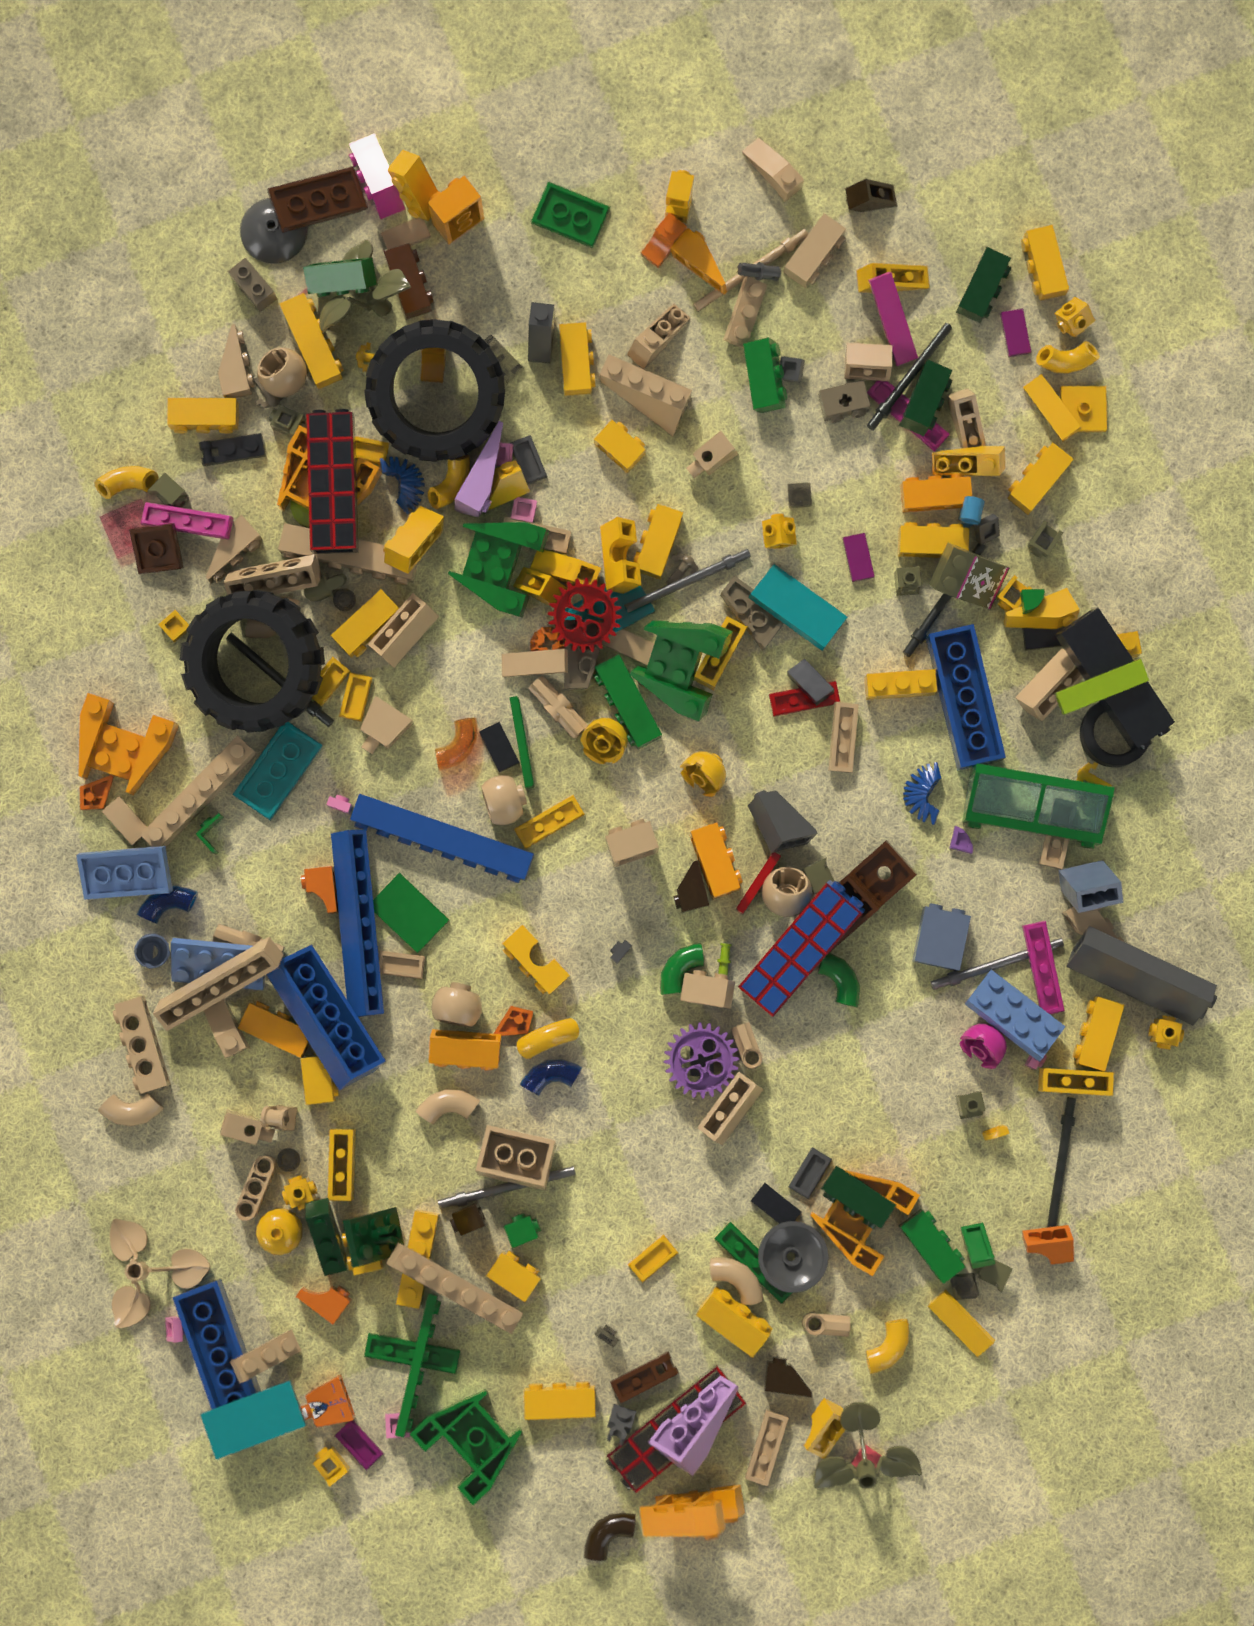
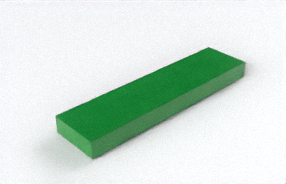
M513 696L509 698L525 789H531L535 786L519 697Z
M729 1222L714 1238L738 1262L748 1266L758 1278L759 1283L781 1304L792 1294L775 1288L765 1279L758 1263L759 1249L734 1224Z
M368 1333L364 1357L411 1366L417 1342ZM427 1344L426 1347L430 1348L428 1361H423L421 1368L456 1374L461 1350Z

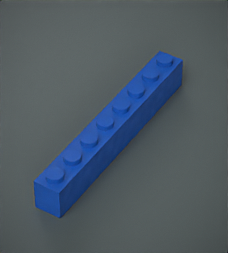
M360 793L350 818L352 822H355L354 827L366 831L368 827L376 829V834L385 838H389L390 835L399 837L398 842L408 846H411L412 842L419 844L420 850L432 853L433 850L442 852L441 857L454 861L455 857L464 860L463 864L472 868H476L477 865L486 867L484 872L495 876L498 875V872L506 874V879L515 883H519L520 880L526 881L534 858V854Z
M345 830L332 833L331 841L347 1001L358 1017L384 1014L366 830Z

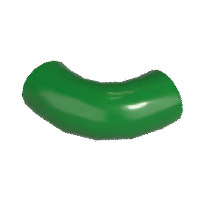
M701 943L681 948L668 958L661 972V995L681 993L684 974L692 968L704 966Z
M831 953L827 954L820 962L818 974L825 975L835 982L837 987L836 1003L858 1008L860 984L855 971L844 959Z

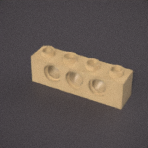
M315 554L229 571L223 583L227 595L234 592L253 590L273 592L275 595L316 587L319 584L322 573Z
M140 996L114 1004L113 1016L117 1024L120 1023L122 1032L119 1033L122 1045H126L128 1050L126 1060L129 1068H133L135 1074L132 1080L136 1091L139 1090L140 1094L170 1086V1080L145 997ZM132 1017H136L139 1020V1026L135 1030L129 1027V1021ZM139 1039L144 1040L146 1044L145 1050L142 1052H138L135 1047ZM146 1061L152 1064V1071L148 1075L142 1071V1065Z

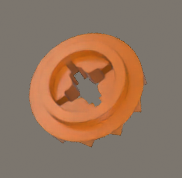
M552 626L540 628L534 632L530 640L531 651L548 650L547 647H541L545 643L544 636L546 635L549 641L555 642L559 633H551L550 631L554 628ZM563 639L555 642L551 650L564 649Z

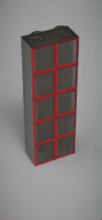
M717 1364L712 1366L627 1435L622 1446L618 1443L606 1452L608 1457L606 1463L613 1472L619 1471L623 1477L620 1480L628 1491L633 1489L637 1493L673 1464V1462L648 1442L664 1421L668 1418L672 1420L681 1412V1407L685 1404L689 1406L698 1398V1394L719 1376L729 1380ZM738 1390L723 1422L747 1404Z

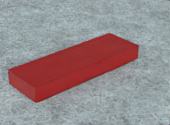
M828 682L834 688V693L817 706L800 688L769 694L773 717L832 706L835 702H840L837 682Z
M776 852L771 854L736 907L737 912L742 915L745 913L762 887L766 877L780 860L781 855Z

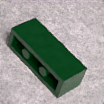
M986 247L956 313L978 323H981L983 317L988 319L993 308L989 304L992 298H998L1002 289L999 283L1002 278L1007 279L1012 268L1008 265L1011 257Z
M927 359L899 426L922 436L926 434L928 429L933 430L937 421V417H934L936 410H941L945 401L942 395L944 391L948 392L953 381L950 379L951 369Z
M837 1165L821 1187V1190L824 1191L822 1196L833 1203L836 1200L844 1204L843 1210L852 1216L858 1213L864 1217L862 1222L873 1230L876 1226L882 1229L896 1207V1204Z
M329 1198L305 1203L306 1222L324 1276L347 1271V1256Z

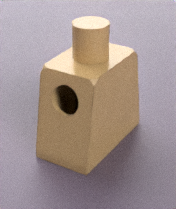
M720 431L693 453L697 460L686 467V469L694 479L704 471L711 475L737 456L738 453L723 432ZM712 453V460L705 462L703 459Z
M375 696L360 728L368 736L361 748L370 754L375 752L379 744L389 749L413 724L412 719Z
M228 1109L226 1110L220 1130V1135L255 1145H257L258 1139L271 1143L275 1133V1129L263 1127L261 1119ZM248 1125L255 1127V1133L244 1132L245 1127Z

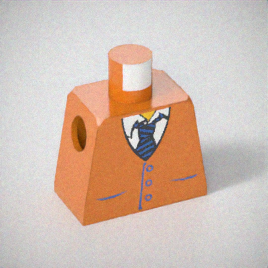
M341 1375L334 1377L307 1393L305 1396L308 1404L301 1406L305 1420L313 1417L316 1427L349 1422L356 1417Z

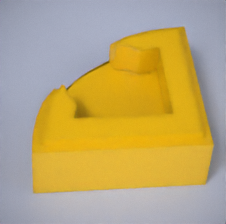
M999 1125L983 1131L982 1134L986 1141L1010 1133L1007 1126Z

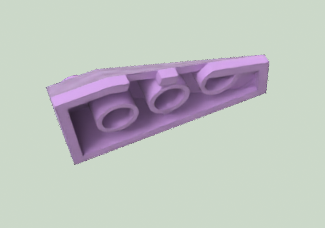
M499 421L455 497V511L479 517L482 512L486 513L492 503L489 499L503 422Z
M719 1376L698 1394V1398L689 1406L685 1404L681 1407V1412L672 1420L668 1418L664 1421L648 1443L676 1466L693 1476L707 1457L739 1387L726 1378Z

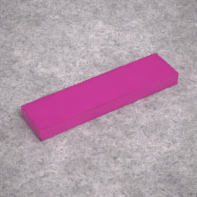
M887 272L869 279L868 281L888 343L892 345V356L896 366L917 359L918 355L892 273Z
M876 381L867 391V395L880 405L881 402L884 403L895 387L888 381ZM904 394L892 406L890 413L899 422L909 402V399ZM935 423L933 430L928 429L924 436L910 431L934 452L950 435L937 423Z
M145 502L140 524L142 526L175 523L177 532L229 540L234 518L229 515Z
M1046 921L1022 925L1038 1004L1049 1014L1063 1012L1065 1010Z

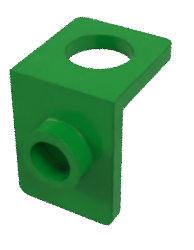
M220 813L213 818L208 817L200 825L201 829L196 833L198 838L215 855L219 852L204 835L224 818Z

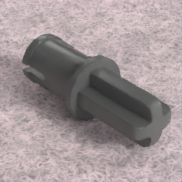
M762 262L757 264L739 263L737 273L742 276L754 277L759 281L761 279L778 281L781 277V268L779 266L764 265Z

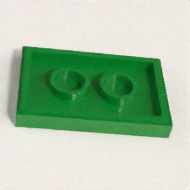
M548 181L532 217L531 224L593 248L608 215L610 206Z
M400 872L373 899L374 913L417 953L449 921Z

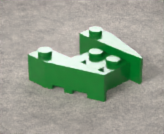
M526 522L463 523L464 528L475 531L474 539L463 574L451 571L448 574L495 609L523 618L530 596L508 589L521 546L543 552L550 531Z
M652 620L644 627V630L657 635L647 668L638 665L630 672V675L675 712L699 722L707 714L713 695L692 686L702 653L718 659L727 652L733 631L713 623H674Z
M486 1389L429 1414L409 1434L425 1452L444 1436L470 1465L473 1471L458 1484L457 1488L473 1506L491 1490L522 1433V1429L518 1427L509 1436L481 1405L479 1401L488 1394Z

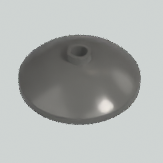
M266 198L256 202L246 211L240 225V237L245 249L252 257L264 263L277 264L292 259L301 251L307 238V226L282 233L270 198ZM270 223L276 224L273 229L268 228Z
M788 1221L774 1226L765 1234L758 1250V1263L765 1279L775 1288L790 1293L803 1292L815 1286L823 1277L828 1265V1250L824 1239L813 1227L798 1221ZM789 1252H793L795 1255L793 1261L787 1259Z

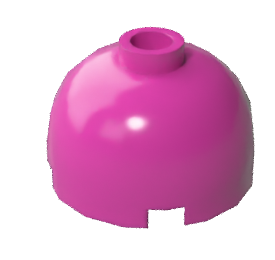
M984 1023L973 1025L960 1037L962 1040L959 1044L963 1052L971 1059L973 1053L983 1062L981 1066L984 1068L995 1069L1006 1054L1007 1045L1005 1038L992 1025Z

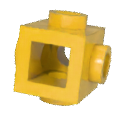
M1077 297L1065 303L1062 308L1054 313L1058 320L1057 327L1059 330L1073 337L1081 334L1095 322L1089 305Z
M779 513L771 515V519L762 521L765 548L783 549L797 545L794 518L784 517V514Z
M1162 1015V1019H1154V1023L1151 1022L1148 1035L1151 1036L1150 1042L1157 1043V1048L1170 1050L1171 1046L1178 1047V1044L1182 1043L1184 1029H1182V1023L1176 1022L1175 1017ZM1167 1028L1171 1029L1170 1037H1167L1165 1034Z
M301 1175L288 1179L289 1184L284 1186L285 1191L282 1192L286 1205L290 1204L291 1209L298 1207V1210L305 1209V1203L315 1200V1194H318L315 1182L310 1181L309 1177L302 1179ZM296 1189L302 1191L301 1198L296 1197L294 1193Z

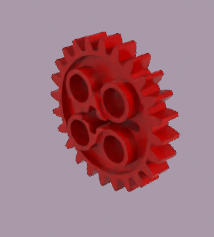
M577 578L575 579L574 586L569 581L566 582V590L562 587L558 588L561 593L560 596L552 595L556 603L548 604L554 608L553 611L547 612V615L553 616V620L547 623L555 625V628L550 632L559 633L556 638L557 641L565 639L564 647L571 643L572 651H575L578 646H580L582 653L585 652L586 646H588L591 652H594V645L602 649V641L610 643L608 636L617 635L612 630L613 627L620 628V625L615 622L616 619L622 618L621 615L616 614V611L621 609V606H614L618 597L610 598L613 590L610 589L605 592V583L597 587L596 579L589 584L588 578H584L583 584H581ZM575 594H579L583 599L580 607H574L571 603V598ZM597 601H601L605 607L603 613L599 615L593 611V605ZM568 607L579 612H584L587 609V614L602 618L604 622L600 623L591 619H585L583 622L581 621V616L565 611V608ZM568 616L574 617L576 621L573 629H567L564 625V620ZM590 623H594L598 629L594 636H589L586 633V627Z

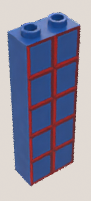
M829 880L738 986L772 1017L775 1016L865 911L862 908L863 903L855 896H848L844 892L846 889L837 881L832 882Z

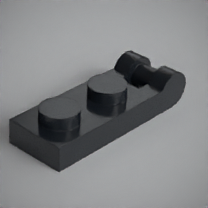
M262 433L215 441H202L199 443L200 451L203 452V458H201L202 466L266 456ZM218 449L219 456H212L211 450Z

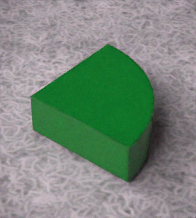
M1045 589L1021 590L1023 614L1032 612L1041 604Z

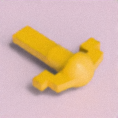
M368 342L366 345H361L355 355L358 368H363L362 372H367L368 367L367 364H363L364 361L370 362L375 355L365 352V350H370L371 343Z
M1088 762L1077 772L1076 781L1083 782V780H1086L1093 784L1112 786L1089 772L1091 768L1096 769L1098 766L1096 762H1093V764Z

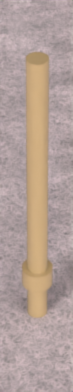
M803 229L792 238H786L780 242V246L753 264L762 262L764 265H768L784 253H790L797 244L805 240L808 235L807 231ZM737 274L726 281L727 292L743 282L744 277L747 276ZM715 289L695 302L693 306L697 311H700L723 294Z

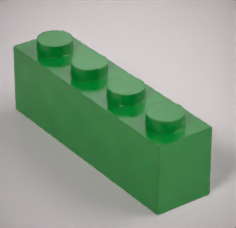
M618 654L595 666L596 673L593 676L599 687L603 685L607 693L604 694V697L609 706H615L618 712L615 714V717L622 726L625 725L628 731L627 739L630 746L635 745L637 749H640L661 738L662 733L621 656Z

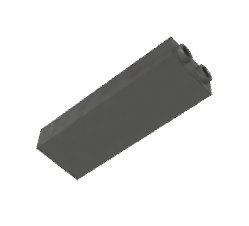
M1091 926L1086 929L1073 947L1066 966L1192 1026L1198 1019L1204 1018L1208 1007L1212 1008L1217 1000V995H1215L1216 984Z

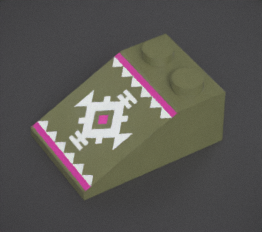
M948 542L929 585L939 592L991 610L1010 568Z

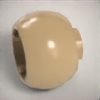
M280 347L272 349L263 356L258 365L257 375L261 386L269 394L280 398L289 397L297 393L305 384L307 368L304 360L297 352L289 348Z
M504 775L492 777L484 782L481 789L491 823L509 825L521 818L523 815L522 805L527 804L522 784L516 786L512 777Z
M782 867L772 871L766 877L762 887V897L771 912L782 917H792L800 914L812 899V885L808 877L799 869Z
M451 982L450 987H441L435 993L431 1010L436 1021L463 1027H473L480 1018L482 1003L479 994L471 992V986Z

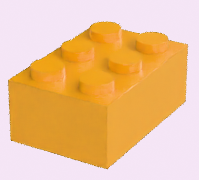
M465 175L460 179L455 178L444 191L434 193L428 202L432 224L448 245L485 219L481 196Z
M716 822L691 831L690 838L712 900L739 891L743 881L739 870L734 871L732 863H734L735 858L731 848L726 849L724 842L727 836L723 826L719 827Z

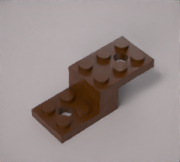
M888 840L883 842L839 882L846 889L844 892L848 896H855L863 903L862 908L865 911L832 950L917 876L915 870ZM882 866L888 867L891 871V876L887 879L881 878L878 874V870Z

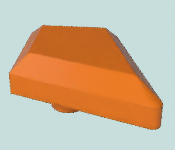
M113 775L80 786V810L105 808L114 778Z
M510 1006L493 1034H501V1036L528 1034L534 1011Z

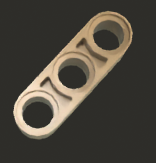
M270 1155L258 1157L252 1165L235 1208L236 1216L240 1220H251L259 1213L277 1167L276 1160ZM263 1159L268 1160L271 1164L268 1172H263L260 1169L259 1165ZM254 1181L259 1182L262 1186L259 1194H255L251 1190V1184ZM245 1203L250 1204L253 1208V1213L250 1216H246L242 1212V1206Z

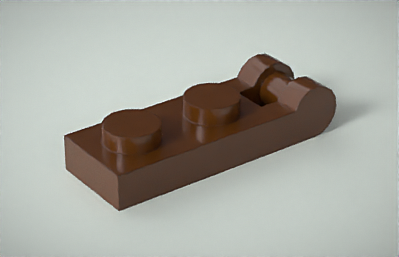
M669 1351L610 1381L620 1403L679 1373L677 1367L673 1366L670 1360L672 1357ZM660 1364L665 1369V1372L661 1374L656 1369V1366Z

